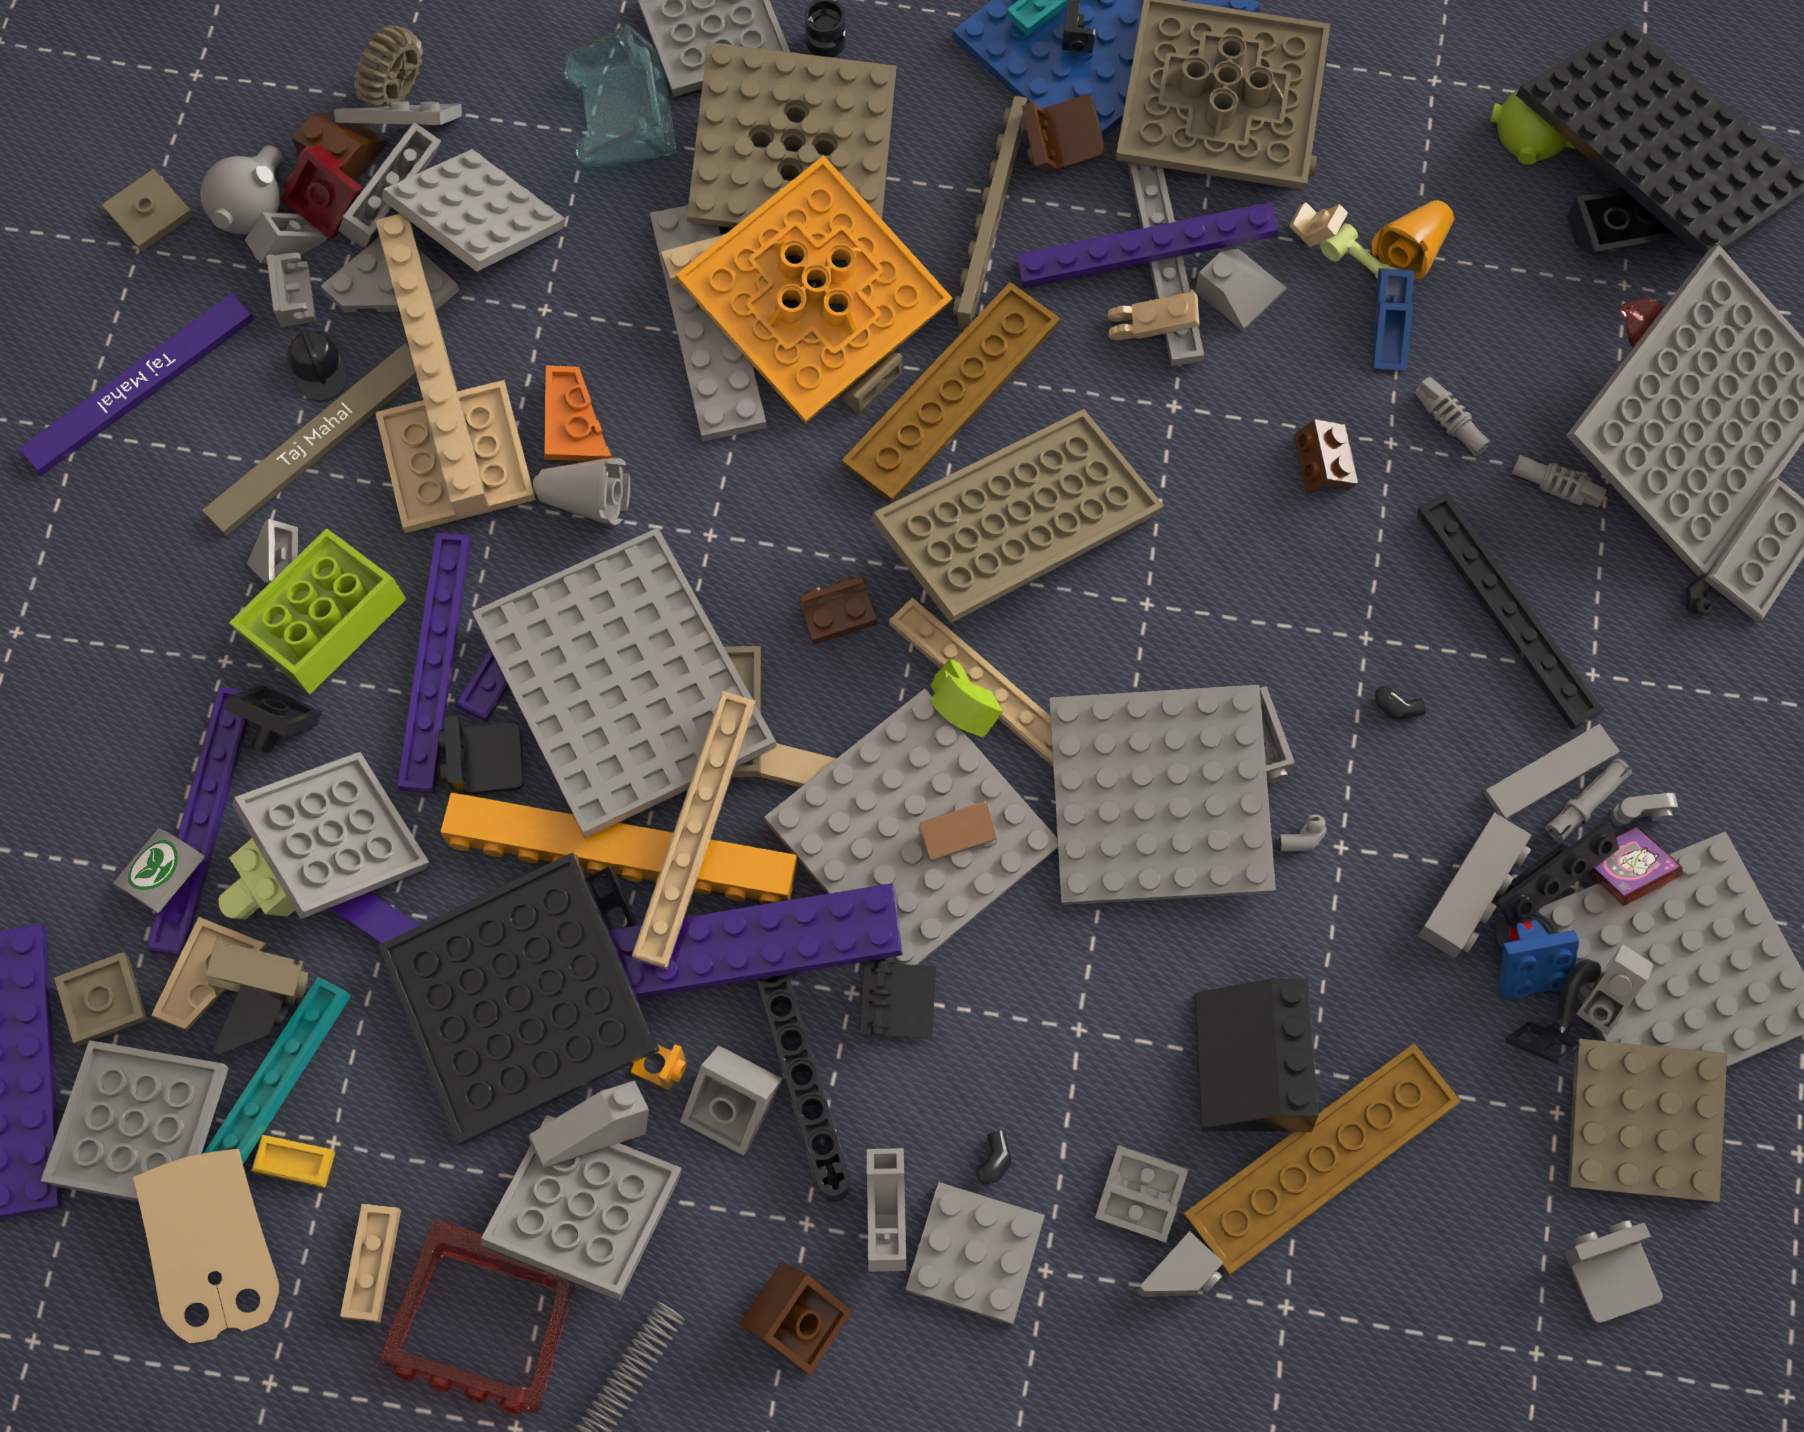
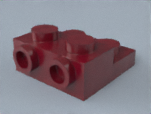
M317 144L311 148H304L296 159L298 166L285 180L284 187L286 189L280 200L331 240L339 234L338 230L343 216L357 199L363 187L341 171L344 166L343 162L323 146Z

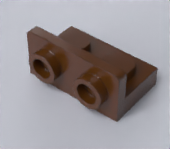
M863 576L857 578L846 577L839 580L835 585L826 588L814 587L807 590L804 595L799 596L800 611L813 645L877 625V618L867 594L866 582Z

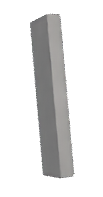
M1598 724L1486 789L1483 794L1497 814L1508 820L1616 757L1620 751L1603 727Z

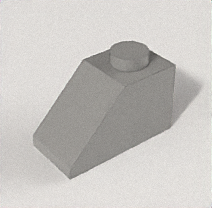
M262 212L257 223L246 237L245 242L252 250L255 258L260 263L267 264L266 255L273 254L275 256L286 253H300V255H303L324 243L328 237L299 214Z
M1189 1231L1139 1286L1136 1292L1142 1297L1195 1296L1203 1288L1208 1293L1222 1277L1217 1270L1224 1262Z

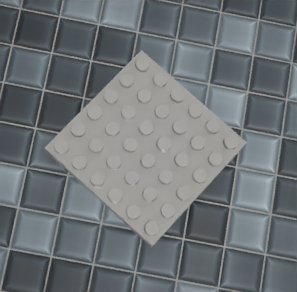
M1259 685L1050 698L1062 905L1269 894L1276 892Z
M925 688L764 816V821L794 855H797L799 862L827 894L893 883L896 892L903 955L883 959L890 964L919 965L1058 849V838L959 727L945 719L930 702L932 696ZM986 801L997 839L930 861L918 830L919 823Z
M1726 831L1669 854L1668 856L1679 867L1626 895H1623L1614 885L1605 880L1549 903L1536 912L1552 920L1559 933L1575 930L1579 939L1576 964L1584 959H1591L1599 962L1602 973L1622 944L1654 964L1647 982L1610 1033L1607 1035L1593 1026L1601 1041L1727 1053L1728 1068L1804 1035V972ZM1596 981L1585 983L1580 987L1577 996L1581 1004Z

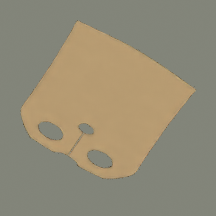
M239 1149L184 1157L134 1176L133 1180L146 1232L160 1312L167 1326L188 1343L216 1339L217 1335L227 1327L245 1331L268 1322L279 1294V1283L255 1210ZM212 1271H218L222 1275V1281L217 1286L210 1284L208 1281V1275ZM250 1288L259 1294L260 1304L255 1311L245 1313L238 1309L236 1297L241 1290ZM192 1303H202L209 1311L207 1322L200 1327L190 1326L185 1320V1310Z

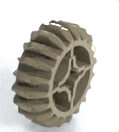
M388 25L387 27H382L379 33H374L371 42L366 43V49L364 52H361L362 57L357 63L358 70L354 74V77L357 79L354 83V88L357 89L356 96L365 102L367 106L387 107L390 106V102L404 100L413 84H416L415 79L420 74L419 66L422 64L420 57L423 54L421 41L417 39V36L403 27Z

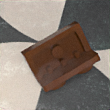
M1314 419L1295 433L1294 438L1306 492L1314 493L1323 486L1350 490L1358 484L1344 424Z

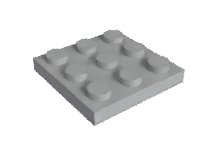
M938 1182L906 1286V1292L1013 1325L1045 1215Z

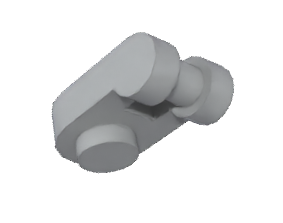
M1663 793L1628 797L1611 810L1610 818L1617 826H1625L1633 819L1651 816L1652 821L1672 818V812L1679 808L1676 794Z

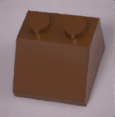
M334 111L310 115L291 137L298 155L306 147L311 148L317 144L323 146L344 163L341 171L355 182L388 144L385 138L359 123H335Z
M781 1261L739 1325L764 1345L811 1376L853 1311L808 1274Z

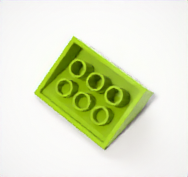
M326 528L229 623L284 675L310 695L406 600V597L393 577Z

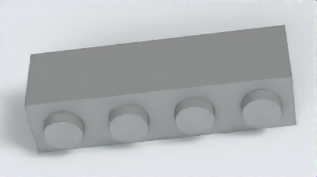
M414 122L345 213L338 231L362 248L368 247L378 234L375 220L389 217L395 211L394 208L381 199L383 189L424 171L435 157L441 140Z
M1494 813L1418 936L1454 959L1462 949L1469 952L1479 936L1474 931L1479 921L1486 924L1496 908V905L1491 903L1497 892L1503 895L1514 878L1508 874L1514 864L1520 867L1528 856L1531 849L1525 845L1530 839L1531 834Z

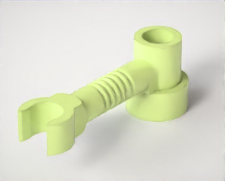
M1344 224L1335 236L1320 243L1321 251L1328 259L1337 262L1345 254L1349 253L1366 268L1368 267L1375 274L1376 279L1378 278V268L1396 269L1388 264L1381 263L1355 241L1358 238V233L1350 224Z

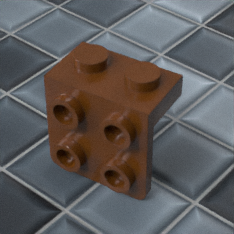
M1084 94L1046 108H1042L1035 102L1021 105L1024 115L1020 119L1024 133L1028 135L1031 145L1027 148L1031 164L1043 172L1049 174L1100 157L1105 153L1094 99L1089 94Z

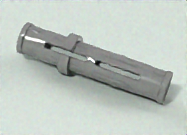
M1614 759L1575 799H1569L1564 804V809L1545 826L1547 832L1553 829L1548 835L1556 842L1561 843L1579 824H1585L1591 818L1590 814L1632 774L1631 769H1627L1629 766L1621 759Z

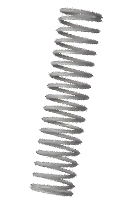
M656 1302L664 1312L655 1308L651 1309L658 1319L646 1316L647 1320L654 1327L641 1324L642 1328L649 1335L637 1331L638 1337L645 1343L631 1339L632 1343L640 1351L632 1347H626L627 1351L636 1359L625 1354L621 1355L622 1359L631 1367L621 1362H616L617 1366L625 1374L611 1370L612 1374L622 1383L612 1378H606L607 1382L617 1391L605 1385L601 1386L602 1390L614 1400L603 1394L596 1393V1396L609 1408L598 1402L591 1401V1404L603 1415L591 1409H586V1412L598 1423L586 1417H581V1420L593 1431L599 1432L591 1424L606 1432H612L596 1416L613 1425H618L613 1418L599 1407L620 1418L623 1417L619 1411L604 1399L625 1410L628 1409L625 1404L609 1391L629 1402H633L632 1398L615 1384L634 1394H638L632 1386L618 1375L639 1386H643L639 1380L623 1367L645 1379L648 1378L645 1373L629 1360L653 1371L652 1367L632 1351L654 1363H658L654 1357L638 1344L659 1355H663L660 1350L641 1335L668 1348L667 1344L647 1328L669 1340H673L669 1334L658 1327L653 1321L674 1332H678L676 1328L656 1312L683 1325L681 1321H685V1319L663 1303ZM575 1425L582 1432H593L581 1425Z

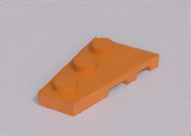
M546 365L544 460L588 462L611 458L608 446L606 447L602 436L600 423L594 414L580 368Z

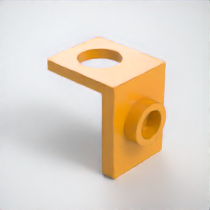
M675 1044L671 1051L658 1045L660 1051L653 1054H660L665 1059L662 1071L655 1074L646 1071L644 1061L647 1057L634 1063L631 1073L670 1091L674 1081L679 1082L683 1076L687 1062L684 1061L685 1055L682 1047Z

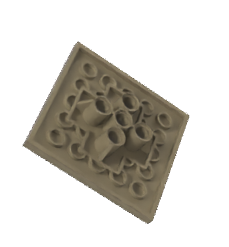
M1144 0L1116 160L1306 190L1330 24L1180 0Z
M707 42L687 222L734 228L791 182L784 180L783 177L789 176L795 179L820 159L823 155L818 154V152L829 154V156H825L827 160L882 219L897 66ZM796 119L799 120L800 123H794L789 120ZM756 144H763V145H765L766 147H765V148H759V147H755L754 145H756ZM787 148H795V149H797L798 151H797V152H791V151H787L786 149H787Z

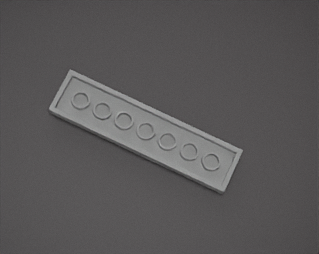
M688 205L650 213L702 442L767 428L752 364L680 283L670 284L661 258L662 251L720 236L719 226L687 222Z

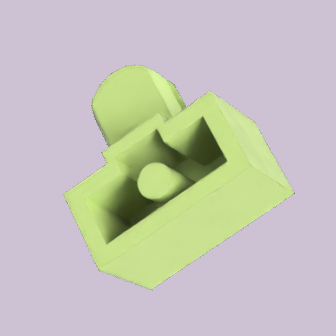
M252 838L229 857L241 877L219 896V907L225 916L232 919H247L260 907L264 914L289 916L295 911Z

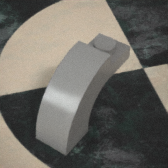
M904 1148L867 1149L869 1272L906 1271Z

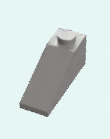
M628 1082L598 1092L529 1134V1141L541 1167L544 1168L645 1135L649 1109L636 1082Z

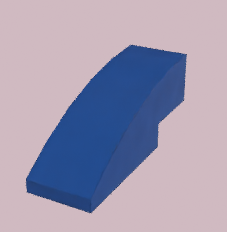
M1378 268L1373 338L1374 369L1407 371L1413 314L1412 294L1415 275L1413 270Z

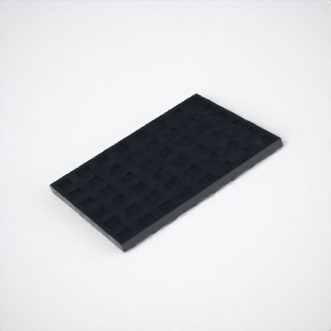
M1629 23L1521 85L1516 93L1519 99L1702 258L1711 247L1720 245L1725 251L1804 196L1803 168L1793 163L1784 155L1780 148L1773 146L1760 135L1756 128L1741 119L1734 109L1721 102L1713 95L1709 88L1702 86L1685 68L1669 58L1663 49L1655 46L1643 36L1638 28L1633 27Z

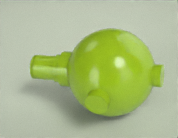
M1518 90L1513 92L1503 105L1494 104L1490 122L1497 124L1501 143L1510 153L1517 157L1520 163L1532 165L1536 161L1546 160L1557 155L1565 147L1576 148L1516 96Z

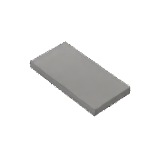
M1777 477L1771 480L1704 579L1756 622L1765 617L1804 557V499Z

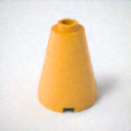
M1433 200L1383 226L1372 240L1373 256L1375 258L1378 256L1383 264H1388L1390 267L1415 271L1414 280L1422 279L1429 272L1454 222L1451 208L1442 201Z

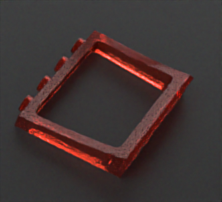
M434 1219L416 1269L380 1355L382 1365L394 1368L392 1373L403 1380L413 1381L416 1375L429 1379L428 1385L442 1392H449L450 1388L454 1387L464 1390V1396L477 1403H485L486 1398L501 1402L499 1407L512 1414L519 1415L522 1409L539 1414L576 1283L481 1245L482 1233ZM442 1256L452 1257L557 1290L533 1382L529 1388H517L401 1351V1347L439 1258Z

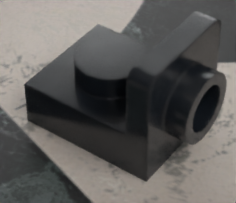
M1068 0L1062 50L1074 53H1092L1096 30L1083 28L1085 15L1079 14L1080 1Z

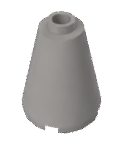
M614 457L542 469L539 475L534 478L533 492L542 503L607 525H617L623 520L617 519L620 511H627L629 505L630 475L629 473H623L621 465H626L625 461Z

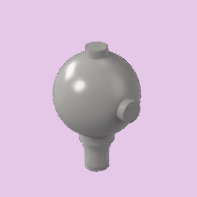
M266 145L255 157L231 156L216 162L207 171L201 184L200 197L206 215L215 226L233 234H249L262 212L277 213L280 204V191L274 171L282 162V154L276 147Z

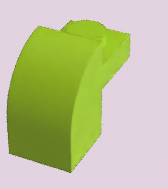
M949 659L944 667L937 672L933 682L930 684L935 693L930 700L934 708L949 722L969 733L984 738L1003 713L993 692L970 683L961 664Z

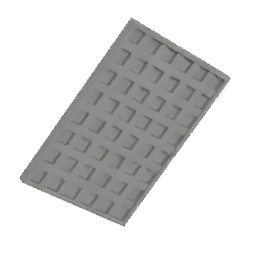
M659 528L653 529L472 611L585 838L688 790L721 692L725 691L753 700ZM756 705L735 767L777 748L776 741Z

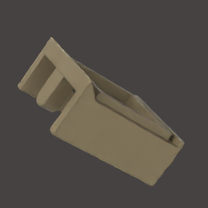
M217 936L205 976L210 977L208 986L238 993L241 985L285 995L286 998L283 1004L294 1006L296 997L301 999L304 997L309 972L304 971V961L300 960L299 965H295L294 959L229 944L228 948H225Z

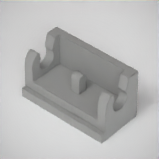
M286 253L275 256L273 254L266 255L273 311L280 326L286 327L316 321L310 270L307 261L297 262L301 260L300 253Z

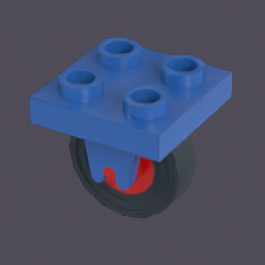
M1534 913L1524 922L1518 923L1516 928L1510 927L1505 917L1498 922L1493 940L1495 951L1501 958L1497 989L1502 1000L1514 997L1522 998L1530 994L1550 990H1561L1569 971L1576 964L1579 939L1575 930L1559 933L1552 920L1540 913Z

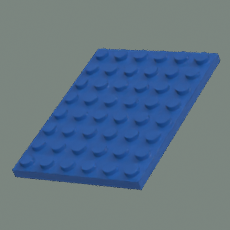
M991 0L953 30V39L1013 94L1027 98V103L1035 102L1042 108H1046L1084 94L1092 96L1102 137H1104L1119 125L1123 119L1144 0H1076L1080 1L1079 14L1085 15L1083 28L1096 30L1092 53H1074L1062 50L1067 6L1030 35L1026 36L1006 17L1007 9L1018 0ZM1180 0L1257 13L1260 5L1254 0Z

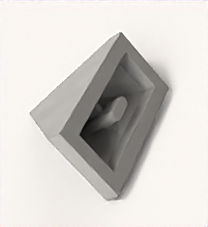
M271 519L264 522L247 565L265 583H271L298 556V527Z

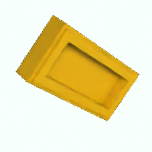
M262 1135L251 1171L261 1175L325 1188L335 1151Z

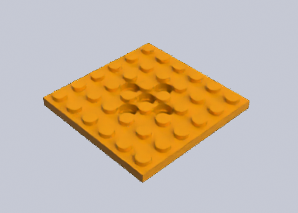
M824 155L676 274V280L805 424L952 303L953 300L949 293ZM788 255L793 257L799 256L802 261L798 264H792L786 260V257ZM834 259L839 261L845 260L848 266L839 268L832 261ZM810 279L821 280L824 285L820 288H813L807 281ZM786 299L796 300L799 306L791 309L784 306L782 302ZM832 303L842 304L845 307V311L834 312L830 309L829 305Z

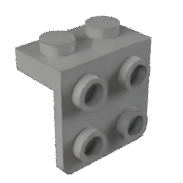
M1630 1220L1609 1227L1611 1234L1600 1238L1597 1237L1596 1232L1574 1239L1576 1246L1564 1253L1589 1315L1595 1323H1602L1661 1302L1663 1298L1641 1245V1242L1651 1237L1645 1222L1632 1226Z

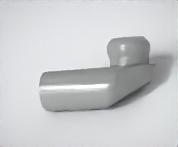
M1316 814L1311 815L1306 819V824L1298 834H1280V852L1313 850L1326 834L1327 828L1324 818Z

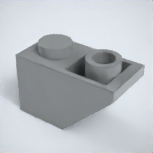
M1622 944L1602 971L1576 1015L1608 1035L1647 982L1654 964Z

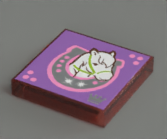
M1635 826L1616 836L1619 850L1589 872L1598 883L1625 906L1682 876L1683 867L1638 826Z

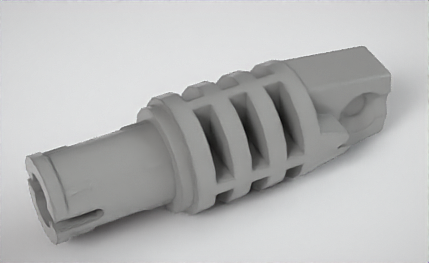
M1428 377L1423 380L1417 387L1415 394L1423 403L1429 415H1434V420L1441 422L1440 426L1443 429H1447L1446 433L1449 436L1457 437L1461 440L1474 457L1485 451L1491 441L1472 423V415L1469 412H1465V407L1459 405V401L1456 398L1452 399L1453 395L1451 392L1445 390L1433 378Z
M1519 455L1511 473L1539 484V488L1543 492H1548L1553 496L1556 495L1563 500L1566 499L1568 502L1580 506L1582 503L1599 507L1607 491L1605 488L1592 483V478L1586 475L1578 474L1573 470L1570 471L1555 463H1549L1546 466L1522 455Z

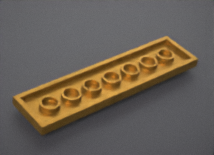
M1009 282L841 460L842 467L888 502L894 503L1060 325L1061 318Z
M1414 1043L1318 1114L1312 1132H1293L1187 1210L1183 1217L1204 1245L1224 1262L1221 1267L1230 1276L1456 1107L1461 1101Z

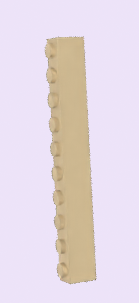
M401 214L375 220L452 507L457 520L490 511L413 227L411 222Z

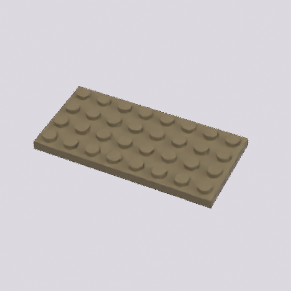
M1082 409L875 511L871 521L949 622L953 623L1161 513L1164 505L1085 409Z

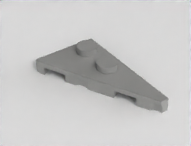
M408 101L390 102V106L335 109L334 115L335 123L413 124L415 122L421 125H441L462 117L461 104L421 102L420 105L409 106Z

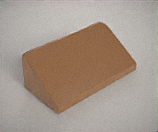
M986 801L924 820L919 823L918 827L930 861L997 839Z

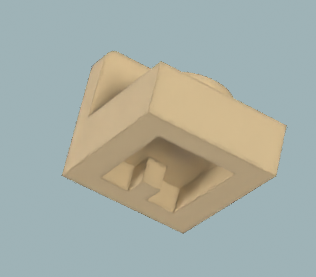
M1303 203L1295 213L1290 223V228L1309 247H1312L1335 236L1348 212L1338 204L1328 210L1322 209L1316 213L1307 203Z

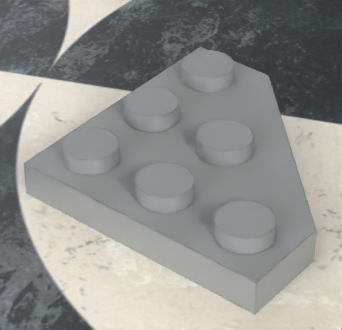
M380 237L320 286L322 292L343 312H357L358 309H376L377 312L399 311ZM419 250L434 307L437 310L459 291V287L455 281Z

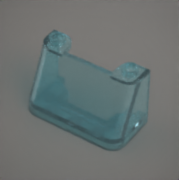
M629 24L565 54L566 78L571 85L576 86L582 91L589 137L585 136L579 139L578 147L576 148L577 156L582 164L590 168H599L661 159L676 152L665 74L658 53Z

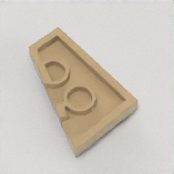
M198 917L153 1010L152 1017L187 1031L225 991L224 989L208 986L210 977L205 976L217 936L225 948H228L229 944L262 952L267 947L266 943Z

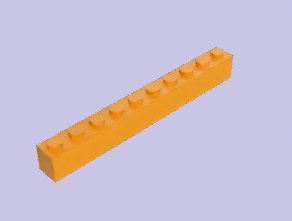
M457 793L450 794L441 828V834L446 843H449L448 845L451 848L468 851L470 847L483 849L485 854L494 857H503L504 854L517 856L519 860L527 863H538V860L553 862L573 852L577 855L581 867L586 868L588 873L596 874L612 866L615 874H620V877L624 880L641 882L642 879L655 881V884L657 883L673 836L672 832L616 823L585 838L573 814ZM710 839L693 892L702 895H709L711 891L724 893L726 898L735 901H745L746 898L760 900L759 903L762 905L791 900L798 867L797 855Z

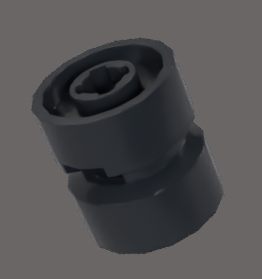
M834 0L813 1L805 10L806 45L808 50L815 56L836 57L843 51L846 45L844 9Z

